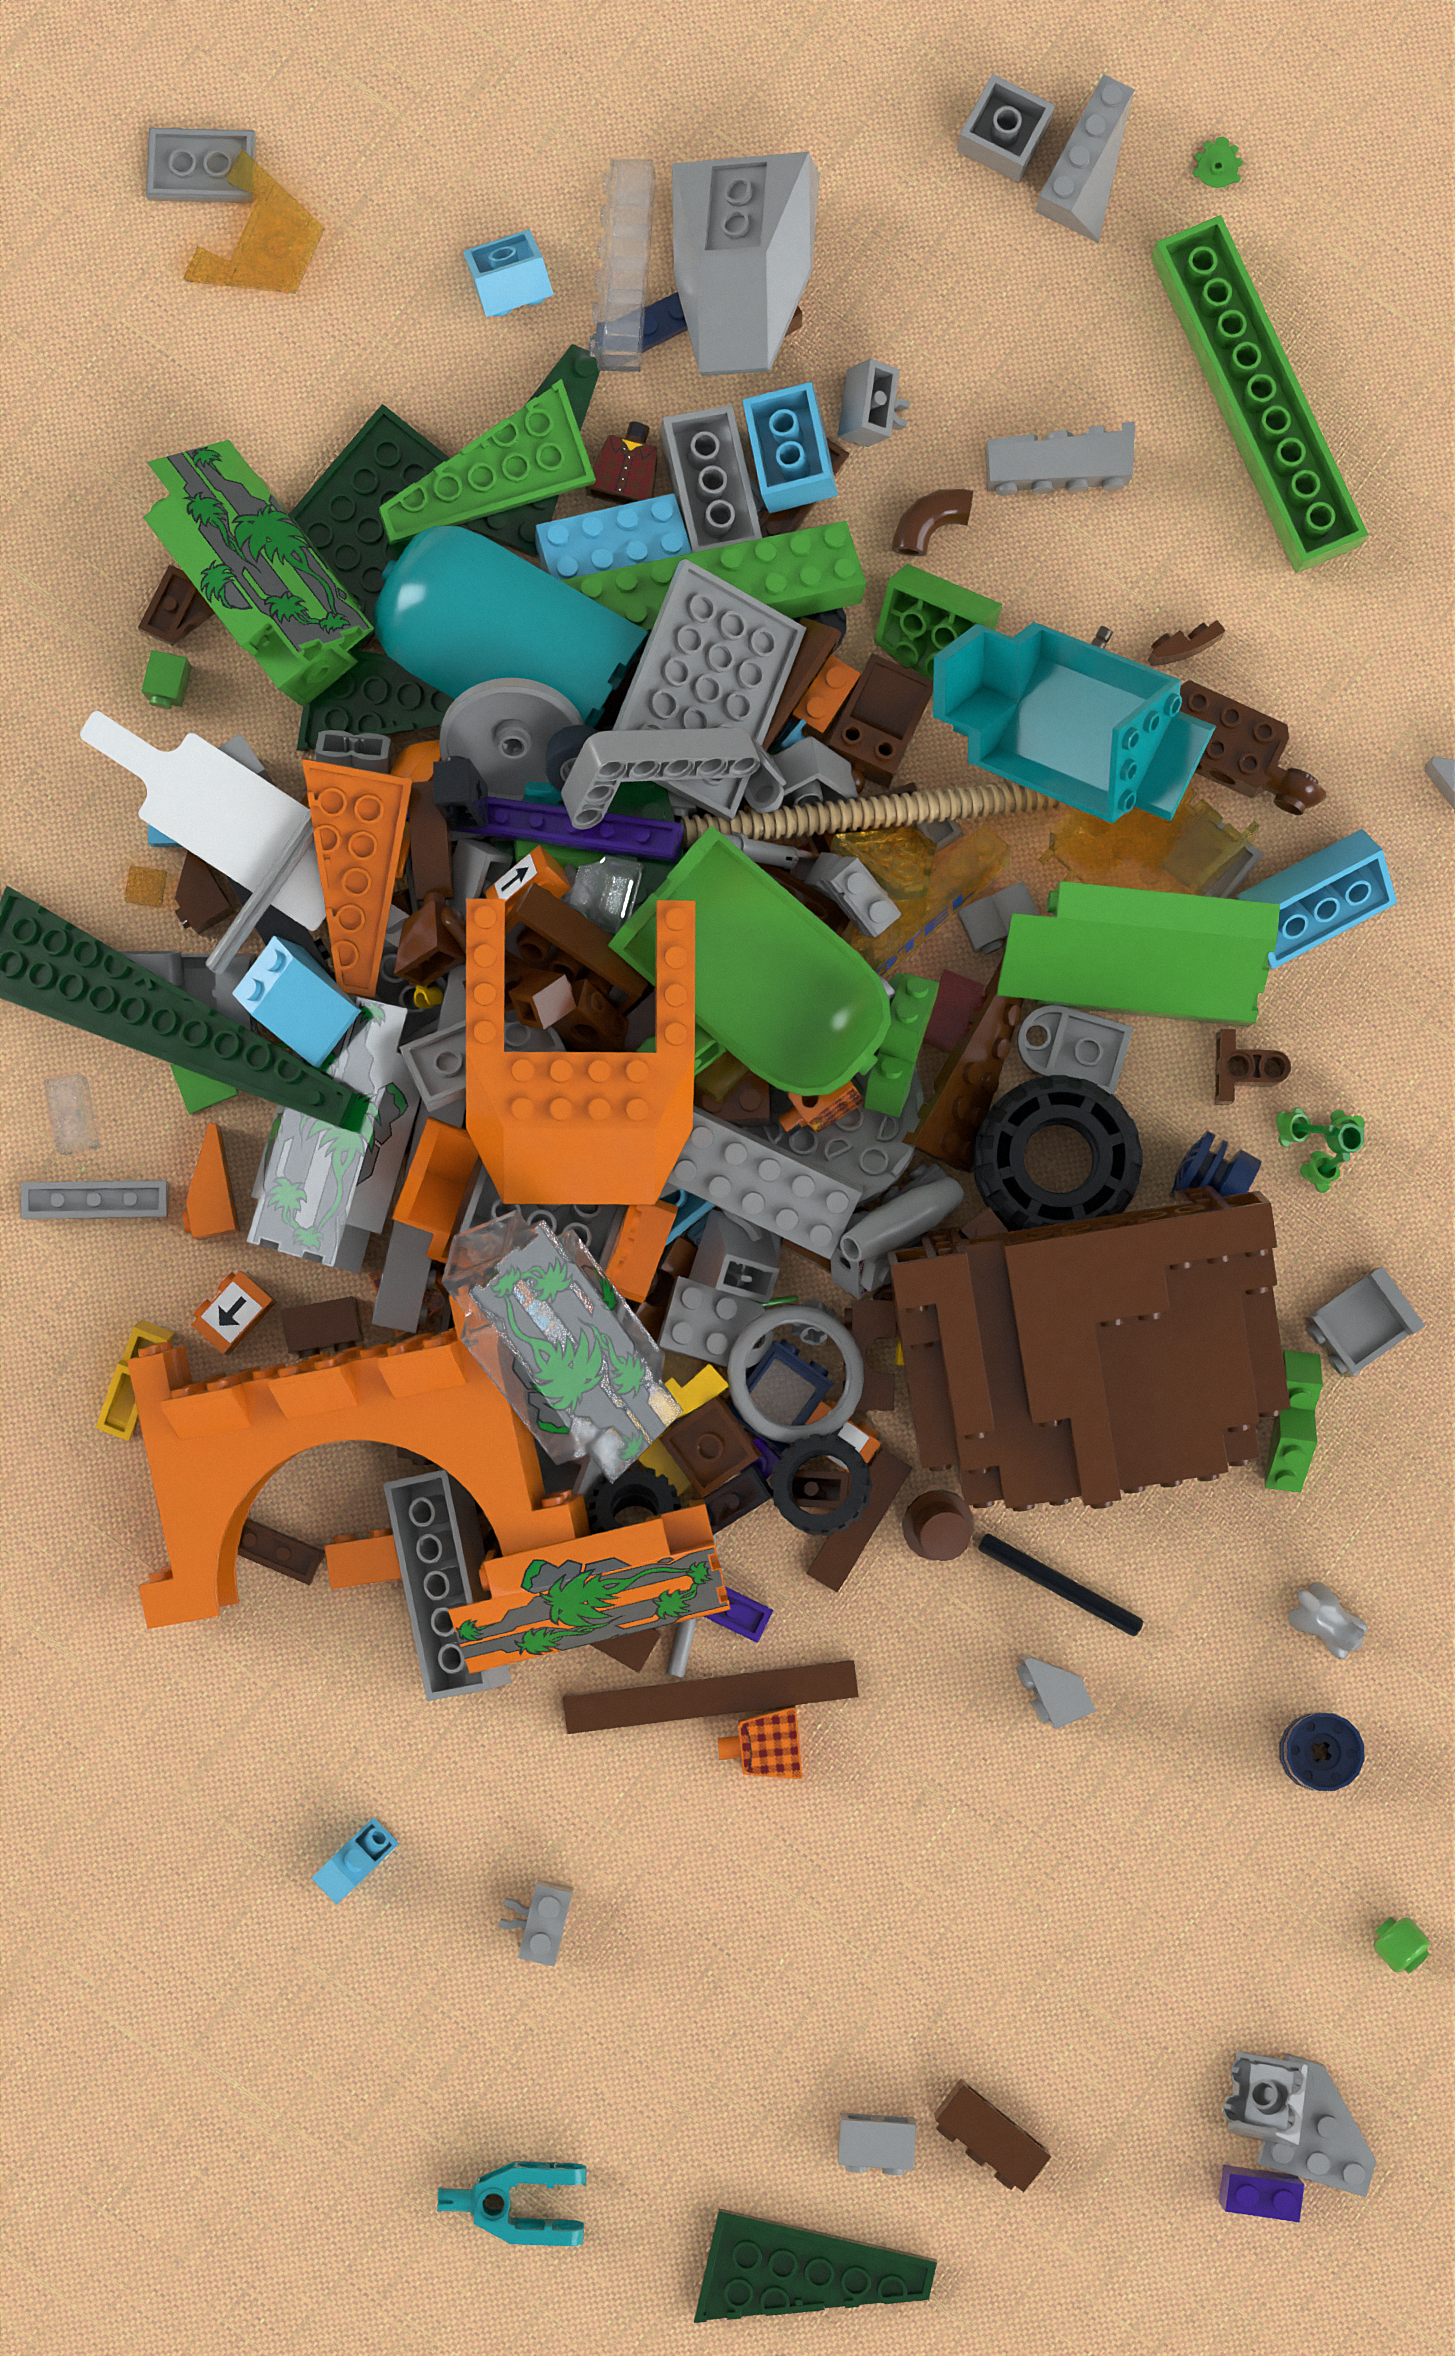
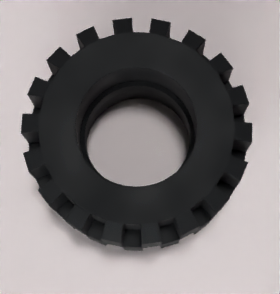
M632 1466V1471H625L624 1467L616 1469L617 1475L612 1476L608 1473L603 1477V1485L597 1483L593 1489L594 1496H590L588 1503L590 1532L593 1535L625 1527L618 1523L614 1517L621 1510L631 1506L644 1507L655 1516L680 1510L681 1501L680 1497H677V1489L674 1484L668 1486V1478L665 1475L661 1474L659 1477H656L655 1469L648 1467L646 1472L640 1471V1466Z

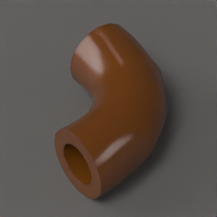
M939 489L917 499L900 518L893 537L892 551L907 556L927 555L931 535L939 527L946 524L967 526L972 506L973 490Z

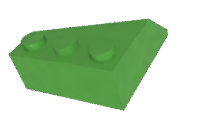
M907 564L888 581L874 642L906 668L912 667L923 677L933 681L934 655L975 624L996 630L1002 604Z

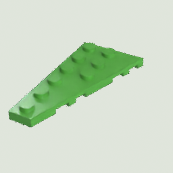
M562 379L553 384L542 395L526 403L525 407L507 419L505 418L465 446L447 462L444 461L434 468V471L420 481L414 482L380 506L379 513L390 545L412 539L416 534L433 526L459 525L595 484L596 479Z

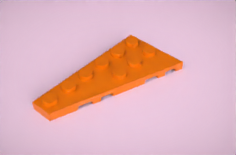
M302 758L336 983L345 993L375 998L413 779Z

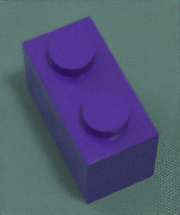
M1223 2165L1219 2203L1225 2212L1300 2223L1304 2183L1298 2176Z

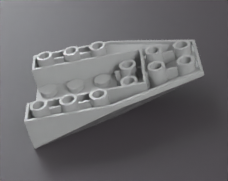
M809 152L672 163L674 280L701 376L770 371L813 268L820 173Z

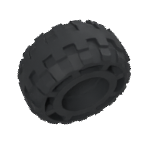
M1050 1075L1034 1078L1019 1084L1004 1094L992 1106L982 1121L976 1136L973 1151V1172L976 1186L979 1189L983 1202L987 1208L990 1207L1006 1228L1011 1231L1120 1214L1125 1211L1133 1199L1140 1182L1143 1166V1149H1141L1139 1132L1133 1118L1131 1119L1123 1104L1112 1093H1108L1097 1086L1098 1084L1084 1078ZM1051 1125L1071 1127L1086 1139L1091 1148L1092 1167L1089 1176L1081 1186L1072 1191L1064 1193L1046 1191L1036 1185L1026 1171L1024 1164L1026 1145L1032 1135L1044 1127Z

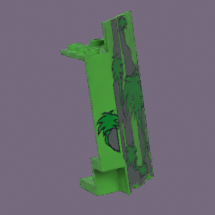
M230 440L148 461V465L171 494L166 498L158 500L151 507V511L143 518L238 644L255 657L279 690L304 708L358 663V660L349 649L374 629L360 611L361 605L267 483L250 468Z

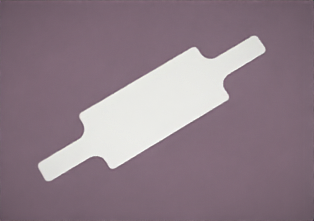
M94 711L90 715L80 732L82 740L144 781L147 788V797L138 812L142 820L251 892L255 891L310 810L195 733H188L180 746L175 750L163 752L154 748L100 711ZM314 841L271 902V905L311 931L317 930L326 917ZM391 904L387 929L402 919L408 918L409 915ZM402 929L394 934L386 933L385 939L399 947Z

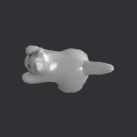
M1316 1582L1309 1586V1591L1299 1590L1297 1592L1301 1605L1296 1609H1291L1288 1616L1289 1622L1295 1630L1318 1635L1331 1654L1339 1660L1346 1658L1348 1651H1355L1362 1647L1363 1636L1367 1632V1624L1357 1616L1343 1610L1336 1594L1328 1586L1321 1582Z

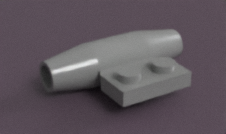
M946 1178L913 1188L870 1212L842 1236L840 1246L846 1258L852 1262L865 1260L860 1284L865 1289L871 1292L883 1284L887 1285L892 1282L887 1252L922 1246L920 1235L938 1225L963 1202L964 1193L956 1180Z

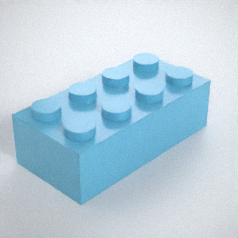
M674 493L536 525L535 545L542 569L558 580L692 553Z

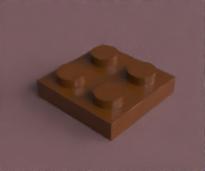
M720 1395L659 1438L701 1498L762 1455Z

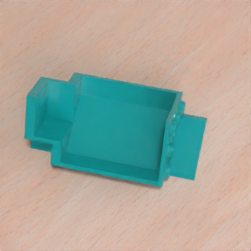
M1032 622L1013 638L985 626L975 624L934 655L933 718L953 725V731L968 737V763L1112 824L1123 814L1130 812L1133 806L1171 822L1216 728L1213 724L1179 711L1182 704V697L1180 696L1181 679L1036 622Z

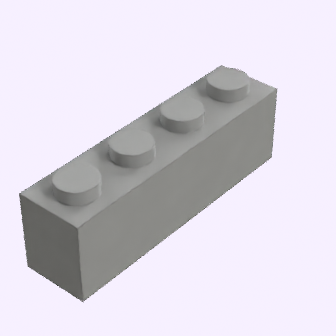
M1105 74L1101 77L1039 196L1036 208L1037 213L1097 243L1099 242L1129 109L1135 89Z
M1135 422L1122 423V430L1111 432L1105 431L1104 425L1089 427V431L1078 436H1073L1068 430L1053 431V433L1045 436V440H1038L1035 434L988 439L985 449L987 492L996 491L997 495L1009 496L1016 494L1017 490H1032L1034 494H1047L1052 492L1053 489L1067 488L1068 492L1074 493L1084 492L1089 489L1088 487L1103 486V490L1106 491L1123 489L1124 485H1129L1133 475Z

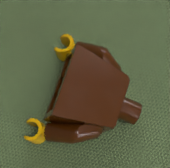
M438 892L427 893L424 896L423 907L403 922L394 969L395 975L408 980L411 987L415 986L414 1003L422 1009L431 1008L443 1002V994L440 988L437 986L427 987V985L466 960V922L464 915L456 908L446 905V897Z

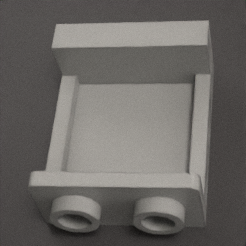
M1383 1266L1375 1268L1305 1318L1310 1324L1307 1327L1310 1336L1318 1345L1323 1343L1331 1353L1328 1359L1333 1368L1340 1375L1345 1373L1347 1377H1354L1360 1373L1361 1369L1407 1336L1415 1334L1425 1327L1423 1321Z

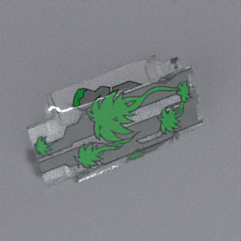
M514 1210L453 1236L441 1283L466 1314L460 1340L556 1465L569 1460H577L589 1453L612 1484L683 1412L681 1406L661 1380L665 1355L573 1229L556 1236L544 1219L528 1225L518 1210Z

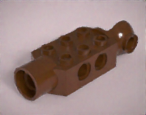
M1191 680L1181 685L1180 696L1182 697V704L1179 711L1216 726L1194 773L1251 799L1264 790L1276 795L1273 803L1277 807L1294 815H1303L1305 809L1319 804L1326 798L1325 790L1318 785V780L1311 774L1296 768L1285 770L1277 766L1289 740L1287 724Z

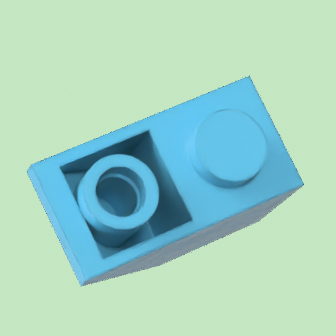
M373 1817L311 1878L337 1905L399 1843Z

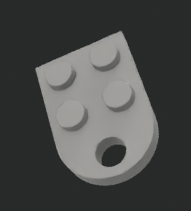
M1048 1005L1033 1011L1022 1023L1017 1036L1018 1053L1026 1067L1039 1076L1067 1075L1074 1078H1084L1098 1084L1097 1086L1114 1095L1134 1027L1068 1007ZM1039 1027L1044 1030L1046 1042L1043 1045L1033 1046L1027 1041L1026 1033L1030 1028Z
M677 1276L674 1280L656 1348L727 1369L731 1350L739 1334L752 1320L766 1311L752 1299L717 1290L693 1280ZM773 1329L761 1337L762 1341L758 1348H752L748 1356L746 1368L761 1361L772 1344Z

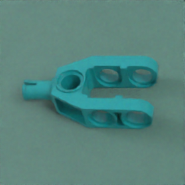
M514 2161L477 2178L476 2185L472 2186V2189L439 2187L437 2212H471V2216H474L475 2225L509 2244L579 2246L583 2244L584 2240L583 2222L510 2217V2188L517 2187V2183L547 2184V2188H554V2185L583 2184L586 2186L587 2167L577 2163ZM493 2193L500 2195L504 2200V2205L496 2210L489 2209L484 2203V2198L487 2195Z

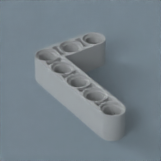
M745 728L602 731L593 734L585 741L562 788L561 796L573 827L587 829L597 825L603 819L621 782L741 778L757 771L761 762L749 732Z

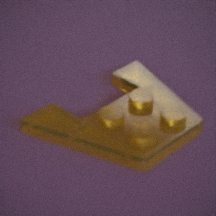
M241 148L227 182L258 197L230 261L197 246L183 279L186 282L296 294L325 228Z

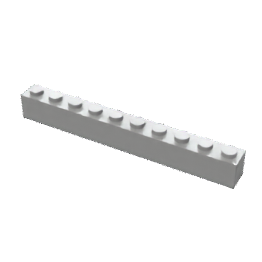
M459 964L449 971L436 1032L466 1020V991L462 983L466 980V965ZM466 1097L431 1112L427 1111L421 1098L400 1193L428 1116L467 1130L466 1124H462L466 1109ZM394 1220L371 1320L373 1325L416 1333L417 1325L424 1326L429 1305L422 1303L425 1289L432 1290L436 1275V1268L430 1267L432 1259L425 1257L433 1233Z

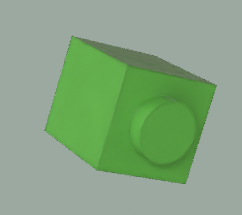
M151 650L141 690L144 696L150 700L149 704L162 709H171V705L182 707L192 669L186 657Z

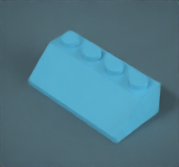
M1363 829L1236 895L1237 900L1280 904L1277 943L1274 952H1269L1268 966L1271 969L1288 962L1397 904L1383 849Z

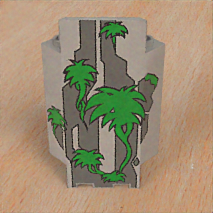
M347 994L362 1011L319 1068L314 1067L294 1050L292 1056L357 1094L344 1129L277 1104L250 1196L259 1200L246 1242L359 1274L371 1231L379 1234L382 1232L421 1096L404 1061L400 1048H398L408 1009Z

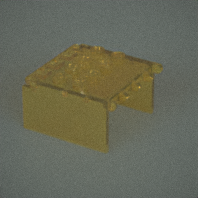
M1188 785L1171 822L1133 806L1130 812L1123 814L1112 824L1073 807L1050 830L1049 848L1038 860L1044 865L1054 856L1070 871L1062 880L1066 882H1073L1078 878L1085 884L1204 896L1254 843L1260 825L1253 821L1240 833L1230 823H1227L1219 831L1216 827L1224 817L1203 798L1194 807L1189 803L1197 796V793Z

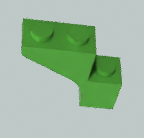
M904 973L890 1006L891 1025L883 1043L880 1045L877 1056L878 1060L874 1064L868 1078L864 1108L900 1117L910 1093L916 1060L938 994L940 982Z
M1284 1350L1283 1360L1290 1409L1281 1410V1414L1275 1416L1264 1481L1265 1488L1301 1493L1317 1445L1315 1408L1323 1387L1320 1354Z

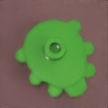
M1225 137L1216 138L1214 145L1212 142H1205L1203 147L1206 151L1195 155V159L1198 161V168L1194 169L1192 174L1194 177H1199L1204 184L1213 188L1226 187L1232 182L1238 183L1241 180L1237 172L1238 167L1243 165V160L1235 156L1239 147L1236 145L1229 147V140Z

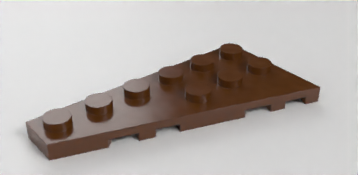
M1003 958L985 989L986 1001L980 1011L974 1010L968 1020L972 1026L965 1038H958L934 1082L935 1094L929 1105L922 1104L917 1116L921 1120L915 1131H907L902 1140V1143L956 1170L970 1173L973 1163L976 1136L982 1121L989 1112L994 1093L999 1087L1001 1070L1010 1051V1042L1015 1026L1020 1020L1021 1007L1024 998L997 996Z

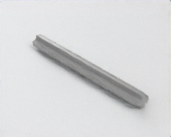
M310 810L205 962L208 969L220 975L225 971L313 843L314 835Z

